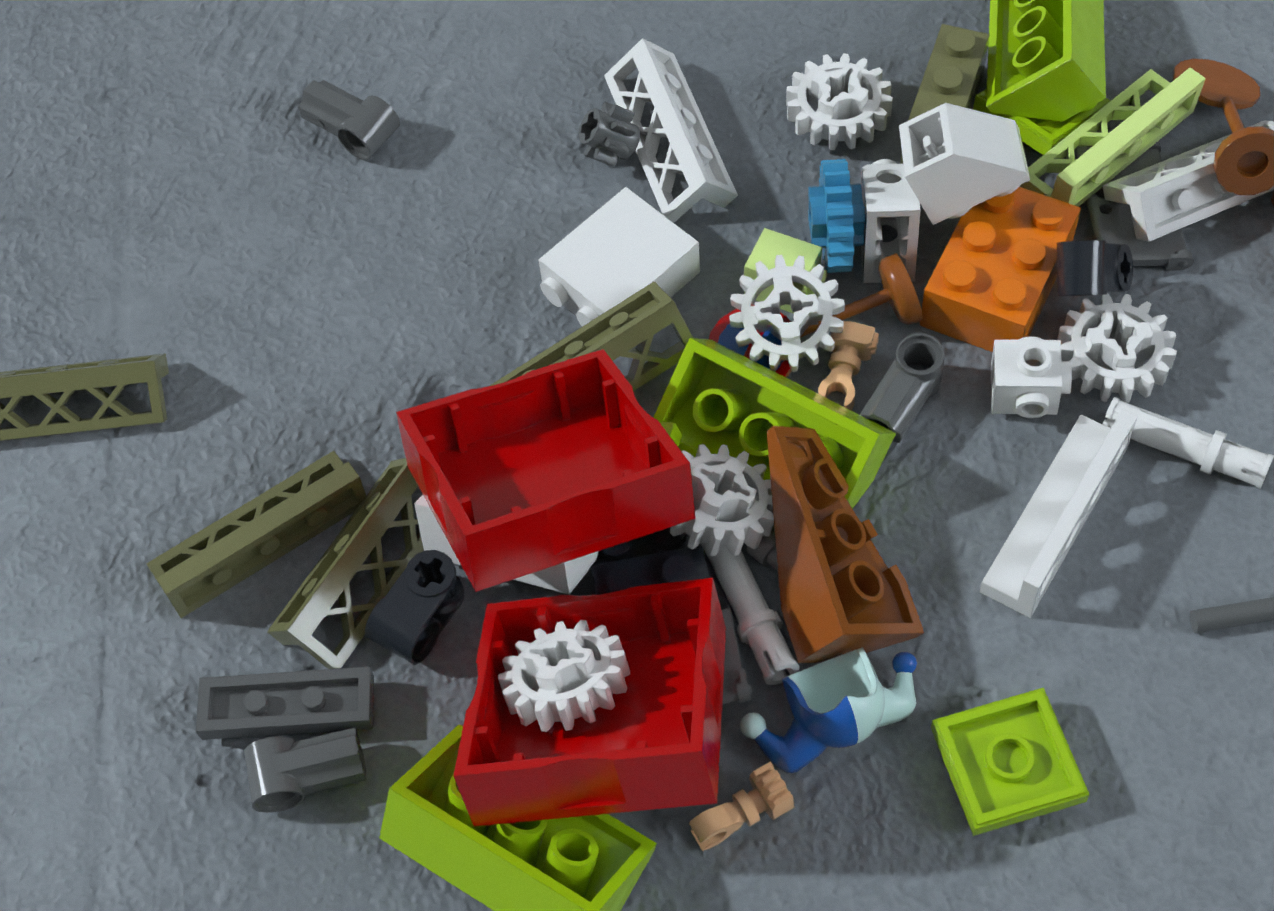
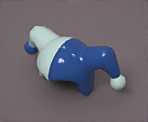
M863 647L782 678V682L794 719L785 736L782 737L770 732L766 728L764 718L754 712L746 714L741 719L740 730L747 738L756 741L760 749L777 768L786 773L798 772L817 758L827 747L845 748L856 745L868 738L877 727L896 723L907 718L916 706L912 673L917 666L916 658L909 652H900L895 655L892 667L897 675L894 686L891 688H885L881 685Z

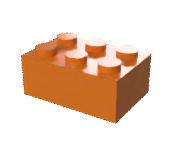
M1018 187L1008 195L995 196L973 206L966 214L961 216L924 289L922 303L923 320L920 321V326L993 352L994 340H1019L1029 337L1057 278V242L1074 240L1081 207L1022 187Z

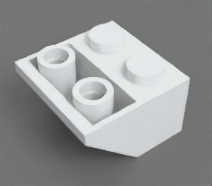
M944 103L899 125L905 178L933 225L947 218H958L966 214L973 206L995 196L1008 195L1014 192L1021 184L1030 181L1020 130L1015 120Z

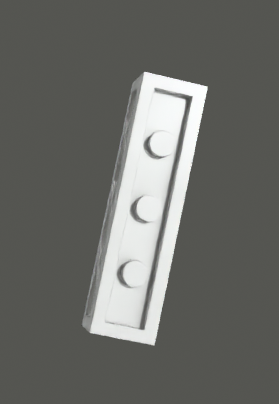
M642 38L604 77L616 105L635 113L631 123L637 125L640 130V139L636 153L661 212L666 218L675 223L700 199H705L724 208L738 194L677 59L673 53ZM637 68L639 74L634 92H629L623 80ZM645 102H652L654 105L649 127H642L640 122ZM661 137L668 138L670 142L665 163H658L656 159ZM676 173L684 174L689 187L677 198L673 199L671 192Z
M1264 120L1249 127L1263 126L1274 130V121ZM1229 135L1102 185L1105 200L1130 205L1136 239L1148 242L1274 190V186L1256 195H1237L1228 192L1219 184L1213 167L1214 156L1221 142Z
M1123 408L1112 428L1086 416H1079L984 577L980 593L1031 618L1126 452L1138 418L1137 414Z

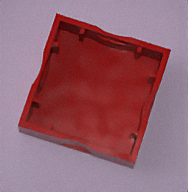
M604 349L532 370L520 377L500 384L470 389L396 412L407 466L475 592L696 519L690 462L660 422L639 405L635 398L633 387Z
M713 578L636 586L600 595H559L487 604L476 658L478 669L477 686L473 699L466 710L453 775L473 826L717 804L726 626ZM580 620L587 621L590 632L596 627L604 625L607 628L609 637L617 635L620 638L629 665L630 675L624 677L627 685L626 693L612 694L615 707L612 710L598 707L594 710L596 721L592 723L587 722L583 717L574 719L572 730L566 731L562 721L554 722L547 732L541 731L537 719L533 723L524 726L521 724L518 713L510 714L502 694L503 690L498 680V675L506 672L502 662L504 657L518 656L515 646L518 641L532 643L536 640L534 630L540 628L546 634L555 632L557 622L560 621L564 622L566 629H574Z

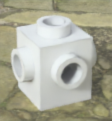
M1024 337L1019 340H994L991 361L992 414H1018L1026 418H1038L1046 414L1057 415L1061 394H1070L1072 384L1071 362L1061 360V340H1043L1038 337Z

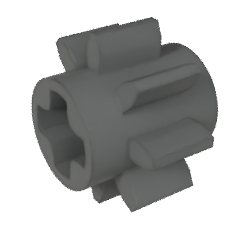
M606 101L603 102L601 110L596 108L589 110L579 128L580 142L588 145L584 155L613 167L616 166L618 158L625 160L631 157L640 139L639 127L631 123L635 113Z

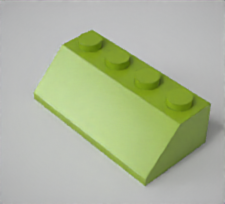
M990 0L986 107L991 113L1063 122L1079 112L1091 110L1106 98L1104 0Z
M689 338L653 417L659 422H675L682 433L679 449L690 453L694 458L696 457L699 445L702 444L709 449L711 454H718L721 445H727L729 456L737 458L743 451L749 453L748 465L754 467L764 464L767 467L763 480H771L767 430L773 426L815 429L849 486L845 498L852 509L872 484L896 435L895 432L713 340Z
M460 724L389 788L379 839L493 911H621L657 845L653 840L609 814L473 826L453 776L463 726Z

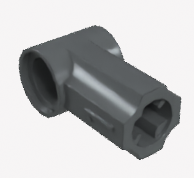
M313 80L303 90V97L298 106L303 119L337 136L343 147L361 160H369L400 126V120L396 112L381 98L371 95L363 101L325 80L321 82Z
M924 333L911 334L905 337L898 344L894 362L860 413L861 416L895 432L896 435L892 442H901L926 400L933 397L939 390L945 358L944 348L941 343L933 336ZM913 364L925 365L929 369L918 371L910 368L909 366Z
M356 728L295 741L285 736L268 737L257 740L244 749L252 808L259 812L273 813L285 811L301 804L307 794L367 780L364 754Z

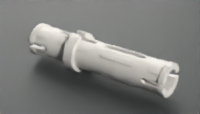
M1114 397L1105 415L1107 420L1103 421V425L1112 428L1123 408L1138 415L1131 436L1132 440L1201 465L1200 471L1211 475L1212 471L1215 470L1261 489L1274 455L1265 454L1227 440V433L1218 430L1213 435L1123 402L1119 398Z
M700 542L739 623L737 634L742 643L745 642L750 646L763 673L765 683L768 685L783 683L782 678L788 676L784 669H788L791 675L798 672L800 666L794 660L780 631L782 620L778 612H774L769 608L742 551H740L738 556H733L727 546H720L717 555L712 556L709 553L708 544Z

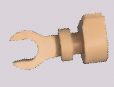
M843 321L842 333L831 332L830 336L835 342V348L832 350L833 353L828 364L831 373L820 383L818 394L827 398L831 392H842L846 396L844 407L852 411L855 405V387L852 383L853 375L859 373L861 361L871 360V356L876 353L879 333L875 332V327L852 321Z
M771 761L750 774L749 780L753 788L752 791L746 793L745 790L741 789L732 795L733 802H726L710 808L689 822L692 828L691 833L702 851L723 842L741 828L743 823L746 822L748 826H752L761 820L759 814L764 811L774 820L795 808L792 794L788 791L786 783L781 779L779 772L774 769Z

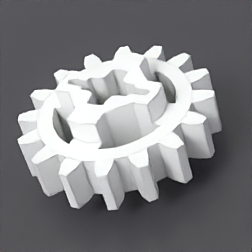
M843 53L840 62H833L828 54L823 55L822 65L817 66L815 63L807 61L805 62V74L793 73L792 86H788L786 90L787 119L790 122H795V133L797 135L810 132V144L814 146L822 139L828 140L830 150L836 149L838 141H845L850 149H854L856 138L861 137L870 143L874 139V129L880 131L886 129L887 117L891 116L892 112L891 82L882 81L883 70L880 67L868 71V59L862 58L856 64L849 63L850 58L846 53Z
M776 255L775 268L770 270L761 261L757 262L755 265L758 277L753 280L748 276L742 275L739 281L745 294H731L730 298L731 305L741 310V312L729 316L730 325L734 328H744L735 337L737 345L742 347L751 343L753 346L750 351V360L754 362L761 359L763 355L769 356V366L772 371H776L781 360H788L792 372L798 371L799 359L806 357L812 365L818 364L819 358L816 349L821 347L832 352L835 348V342L829 335V332L842 333L844 322L832 316L843 312L845 309L843 299H831V296L838 291L836 279L823 283L821 280L824 274V267L818 264L809 272L805 270L804 256L800 255L795 260L793 266H786L783 256ZM793 282L808 287L815 294H804L793 286ZM771 285L774 286L773 291L765 301L755 302L764 289ZM785 304L791 305V309L794 312V321L789 323L783 322L780 314V306ZM818 321H821L819 328L813 336L801 343L800 336L809 325H816ZM769 331L781 340L782 346L767 341L759 333Z
M1108 293L1107 295H1102L1100 305L1096 306L1086 298L1082 300L1079 312L1069 310L1064 326H1060L1057 340H1061V360L1071 362L1072 380L1079 377L1083 380L1080 392L1086 394L1093 388L1101 390L1100 398L1103 402L1108 401L1112 392L1119 393L1123 402L1130 403L1133 390H1137L1139 394L1146 398L1151 395L1154 384L1163 386L1169 370L1172 369L1177 353L1176 350L1172 349L1176 333L1164 331L1168 319L1165 314L1152 318L1149 315L1150 302L1146 301L1137 308L1131 305V295L1125 294L1121 303H1113Z
M704 444L699 445L695 458L683 450L682 453L688 459L691 466L696 519L672 526L670 529L671 535L677 536L684 532L690 536L689 548L694 549L700 542L706 543L712 556L717 555L720 546H727L733 556L740 554L743 543L754 550L758 548L762 536L769 537L774 527L771 480H763L767 467L764 464L754 467L748 465L749 453L745 451L739 454L737 458L729 456L727 445H721L718 454H711Z
M580 620L574 629H566L564 622L560 621L557 622L555 632L546 634L540 628L534 630L536 640L532 643L518 641L515 644L518 656L504 657L502 662L506 672L498 675V680L503 690L502 694L510 714L518 713L521 724L524 726L533 723L537 719L541 731L547 732L554 722L562 721L566 731L572 730L574 719L583 717L587 722L592 723L596 721L594 710L598 707L612 710L615 707L612 694L626 693L627 685L624 677L630 675V669L620 638L617 635L609 637L607 628L604 625H600L590 632L587 621Z

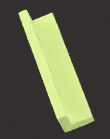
M1188 68L1170 83L1150 69L1028 167L1030 181L1020 186L1079 207L1101 189L1102 185L1107 184L1194 112L1206 78L1192 68ZM1147 90L1156 94L1147 103L1140 106L1139 97ZM1110 120H1124L1108 133L1107 123ZM1078 146H1092L1075 160L1074 149ZM1045 173H1059L1053 189L1039 179Z

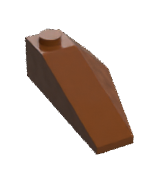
M773 426L767 430L781 610L798 663L824 662L862 647L866 653L924 634L904 576L896 564L888 568L871 541L878 533L869 519L863 522L859 520L845 498L849 486L815 429Z

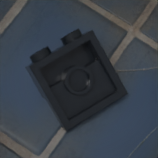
M671 527L600 550L596 561L591 566L596 595L612 593L636 586L710 578L702 544H699L694 549L689 548L690 536L685 532L681 535L672 536L670 533Z

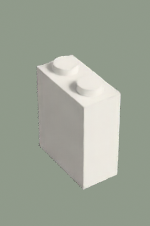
M627 187L622 189L538 259L542 279L540 287L543 294L553 305L557 307L565 306L576 315L582 327L652 282H656L672 297L700 273L699 242Z

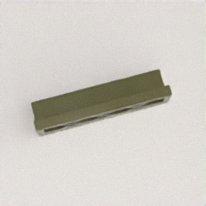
M652 282L490 386L515 379L532 370L604 349L612 361L620 356L633 358L629 373L625 378L633 387V391L677 364L689 338H693L674 300L656 282ZM671 324L680 341L662 353L649 351L654 334Z
M166 353L0 372V399L12 397L6 406L0 402V427L5 420L14 425L13 427L0 428V441L165 422L168 419L161 379L169 374ZM147 382L152 411L133 413L118 402L116 398L126 385ZM116 386L110 395L101 389V387ZM86 389L103 402V405L93 418L82 419L64 406L75 390ZM64 392L59 400H56L48 393ZM34 395L51 408L40 424L30 425L13 412V409L23 396ZM109 408L113 409L115 412L119 414L112 416H104V414L107 412ZM57 414L67 420L52 422Z
M332 451L146 564L180 618H183L354 513L367 495L359 475L349 461L343 464L336 452Z
M406 458L390 462L267 631L282 645H299L328 669L342 668L365 635L366 623L374 607L387 595L407 567L409 561L416 554L424 551L420 530L416 534L415 525L419 524L418 519H414L411 497L418 485L407 466ZM401 511L402 520L394 521L396 516ZM403 527L405 551L398 560L383 562L381 537L388 528ZM370 554L371 564H363ZM393 567L385 578L384 568ZM372 570L374 595L367 604L352 606L349 582L357 571ZM339 597L340 608L330 609ZM362 611L354 621L353 612ZM341 614L343 638L332 653L315 639L312 633L325 616Z

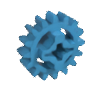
M846 159L822 160L819 167V186L808 187V222L811 244L823 248V260H825V270H827V273L851 272L853 268L854 246H864L865 207L861 184H850V171H848Z

